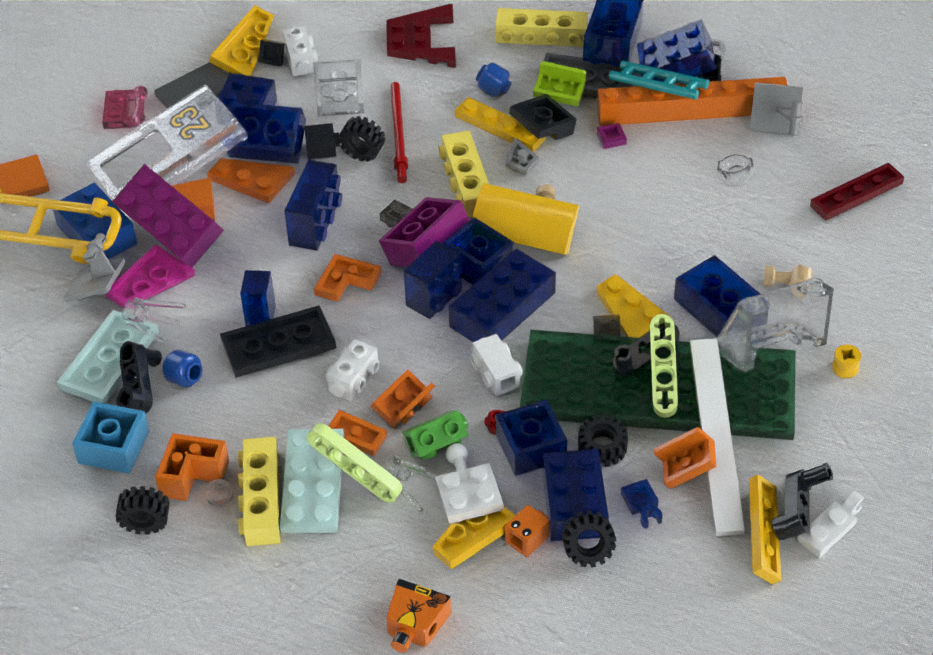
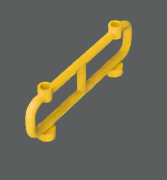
M0 189V203L36 207L27 233L0 230V240L72 249L70 255L72 260L82 264H89L83 259V256L87 252V245L90 241L38 235L47 209L91 214L97 218L108 216L111 218V223L105 237L107 240L103 244V251L109 249L116 240L121 226V215L115 208L108 206V202L104 199L94 198L92 204L4 194L1 193Z

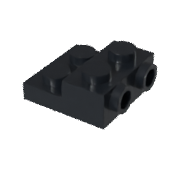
M548 94L511 105L509 111L511 116L538 139L550 136L554 140H558L574 133L577 119Z

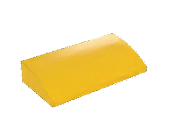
M483 183L471 220L472 226H470L469 232L566 255L569 254L580 205Z

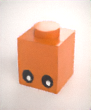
M527 505L505 525V542L527 558L549 537L550 520L542 511L535 510Z

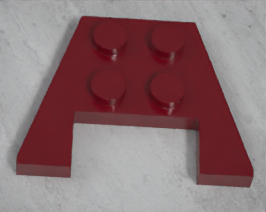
M453 4L386 20L387 56L413 61L416 58L427 59L430 64L437 65L438 61L447 63V67H456L455 47L431 48L430 31L431 24L454 23Z

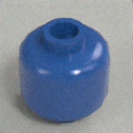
M493 62L488 65L484 64L475 79L478 81V88L492 97L499 96L501 92L506 94L512 83L509 81V71Z
M174 350L165 358L162 371L164 378L168 382L182 387H190L201 378L203 369L197 355L182 350Z

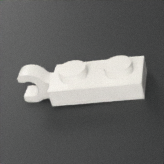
M854 491L842 506L837 502L832 503L810 524L809 532L798 536L797 542L820 558L856 525L857 517L854 515L862 509V505L859 503L864 500V497Z

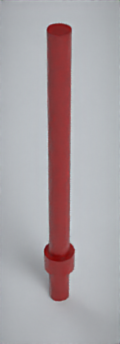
M393 82L391 83V99L396 155L393 161L394 169L397 171V181L405 183L407 181L408 158L405 156L400 84Z

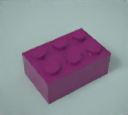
M425 197L379 240V243L390 265L426 270L433 265V262L441 254L448 251L449 247L457 239L461 238L472 224L461 200Z

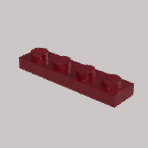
M888 162L812 198L810 207L827 221L903 184L904 176Z

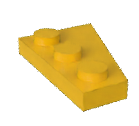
M616 274L597 286V295L609 314H612L616 319L621 333H625L629 345L650 332V322L653 317L659 314L668 315Z
M504 506L502 511L453 523L432 546L433 553L452 570L505 534V525L516 515Z

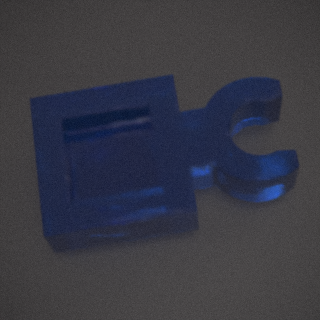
M647 479L621 487V496L631 514H641L640 523L643 528L646 529L649 526L648 517L655 518L658 524L662 523L663 515L661 510L657 508L659 500Z

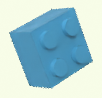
M93 401L72 443L78 464L130 474L149 434L145 411Z

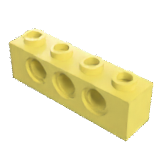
M498 8L496 43L586 47L588 12Z
M468 130L442 135V145L438 146L440 159H445L444 169L446 176L451 177L449 179L451 191L457 194L455 195V200H461L468 218L473 216L483 183L489 184L471 132Z
M276 437L243 439V450L238 451L239 467H243V472L238 473L239 490L243 489V495H238L239 512H243V518H238L239 535L245 536L246 546L281 544L279 452Z

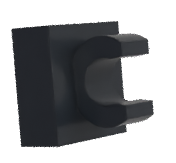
M268 39L260 40L258 63L282 66L285 43Z

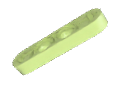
M659 314L653 317L650 322L652 396L654 412L660 417L667 418L675 414L678 406L674 321L670 316ZM659 323H665V327H667L665 329V339H660ZM660 347H666L671 351V355L668 358L661 359L657 357L655 352ZM662 372H667L672 376V380L668 384H661L657 381L656 377ZM668 391V403L673 404H669L668 409H663V406L660 404L662 403V392Z
M317 423L308 433L307 441L314 449L381 500L392 503L402 492L403 488L398 479L329 426Z

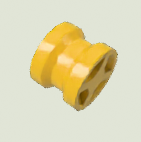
M848 344L837 347L832 363L833 372L841 378H852L857 375L861 361L860 350Z

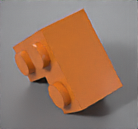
M172 433L155 476L158 491H162L163 496L166 495L169 499L187 501L195 479L222 483L229 464L226 441Z

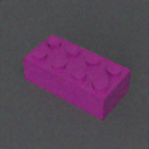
M143 164L112 201L192 268L224 231L214 220L146 164Z

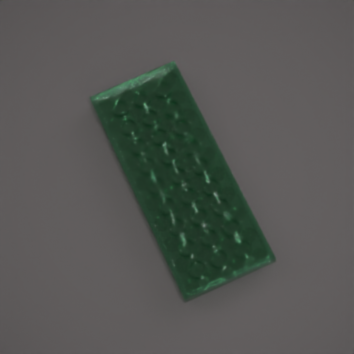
M530 329L519 418L584 423L586 419L591 422V416L596 415L597 419H600L601 414H604L605 419H609L610 415L614 416V422L619 419L622 421V426L625 425L626 427L686 432L696 427L701 429L690 342L679 341L678 350L676 351L678 406L674 415L664 418L658 416L653 409L651 364L627 378L619 377L614 372L613 359L615 357V349L619 345L629 346L639 338ZM718 344L731 435L794 440L796 350ZM642 346L641 354L647 353L650 355L651 347L646 349ZM666 353V354H664L663 356H661L660 358H661V359L668 358L671 354ZM662 372L657 375L656 379L661 384H668L671 382L672 376L667 372ZM668 391L662 392V403L660 404L663 406V409H668L669 404H673L668 403Z

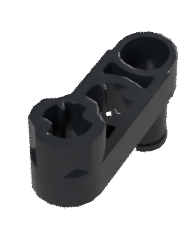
M665 323L660 324L658 327L660 339L665 337V329L667 328ZM674 324L675 350L677 351L678 343L680 340V331L678 327ZM650 332L629 346L619 345L615 349L613 367L616 375L627 378L651 364V354H641L642 346L646 349L651 347ZM660 347L655 352L659 358L666 353L671 354V351L666 347Z
M126 341L122 344L119 362L123 387L116 398L117 406L145 411V414L150 411L153 397L148 365L156 367V365L158 366L161 363L162 354L160 351L145 348L144 345L131 341Z
M823 463V465L806 471L801 469L786 475L785 513L772 518V526L779 540H785L809 532V490H811L812 486L833 480V472L828 463Z

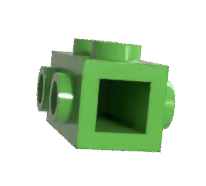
M458 410L447 411L402 431L411 456L421 457L422 460L436 456L438 454L436 450L444 446L448 448L454 443L462 444L461 439L469 436L466 430L468 428L467 420Z

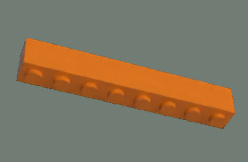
M786 77L711 81L707 89L699 87L696 89L699 91L697 100L639 86L598 89V119L600 126H606L616 123L623 125L751 116L755 83L786 86L788 84ZM682 83L674 84V85L681 86V87H685V86H686V84H682Z

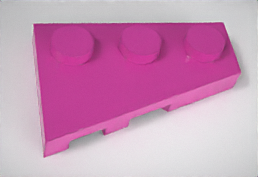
M155 244L112 284L111 290L105 296L126 310L195 276V269Z

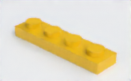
M470 97L465 99L455 109L456 118L510 143H513V140L516 138L532 152L546 140V137L538 139L514 117Z
M756 474L749 478L752 569L754 574L773 585L781 581L780 545L772 526V518L778 516L777 486Z

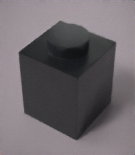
M333 123L304 126L308 160L336 157V147H340V143L338 142L339 132L334 133Z

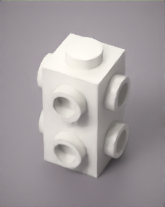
M305 26L282 30L285 51L292 75L298 76L314 73L318 56L316 49H312L314 48L312 35H307Z
M497 334L473 342V354L470 355L472 365L476 370H480L485 386L491 388L495 396L520 388V376L523 375L520 363L517 360L514 361L511 357L510 349L506 342L502 343Z
M356 339L348 347H345L337 362L331 365L326 372L328 392L352 401L357 393H361L369 377L378 371L380 361L378 360L377 348Z

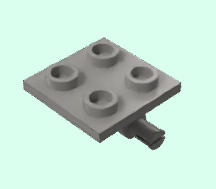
M755 83L750 130L799 136L800 122L803 121V116L801 115L803 87Z
M98 233L95 239L87 245V252L84 254L83 259L90 263V266L81 268L63 297L65 302L75 299L78 301L83 300L88 296L96 294L99 296L104 295L111 290L112 284L120 275V271L126 261L124 258L113 261L108 260L103 252V244L107 240V238H104V234Z

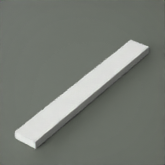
M717 338L690 340L701 430L715 441L716 467L707 471L715 536L744 535L745 527Z

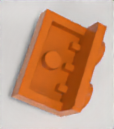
M407 369L371 404V407L394 429L400 422L405 425L416 414L413 409L417 405L423 408L433 396L430 392L435 385L431 382L426 387Z
M699 427L654 448V455L663 462L664 484L670 489L716 467L715 441Z

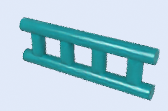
M623 60L620 63L622 71H611L609 74V79L695 100L699 96V91L696 89L698 87L707 89L709 86V80ZM633 73H638V74H642L643 76H642V77H638V76H634V75H632V74H633ZM654 78H660V79H664L665 81H664V82H660V81H655V80H653V79H654ZM677 82V83L686 84V86H685V87H681V86H677V85H674V84Z

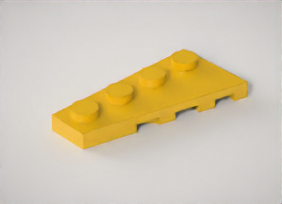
M254 5L210 55L209 62L249 83L259 58L260 40L266 39L274 15Z

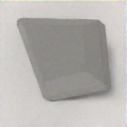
M515 138L506 160V167L527 175L539 161V156Z

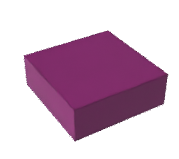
M620 123L597 127V136L603 149L627 145V138Z

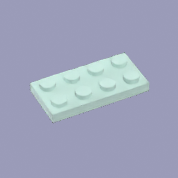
M112 310L57 381L58 389L92 402L106 404L122 383L119 362L122 344L126 341H131L148 348L159 333L158 325Z
M288 429L280 519L281 533H338L342 469L309 444L307 435L311 429ZM333 429L344 438L343 429Z

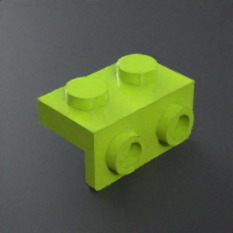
M541 61L539 75L533 89V97L548 94L558 103L578 107L585 88L586 71Z

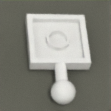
M460 443L451 444L446 450V458L448 462L455 465L456 471L435 476L449 524L504 510L503 501L490 463L467 468L465 461L468 457V451Z

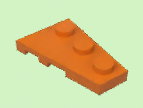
M220 158L207 172V175L215 183L269 204L295 175V168L292 166Z

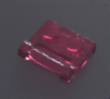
M137 86L133 90L106 91L102 120L103 128L116 129L144 126L145 115L143 113L144 102L148 94L147 88ZM130 101H135L134 113L132 116H128Z

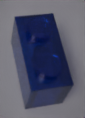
M245 270L240 291L245 326L273 319L276 304L271 271Z

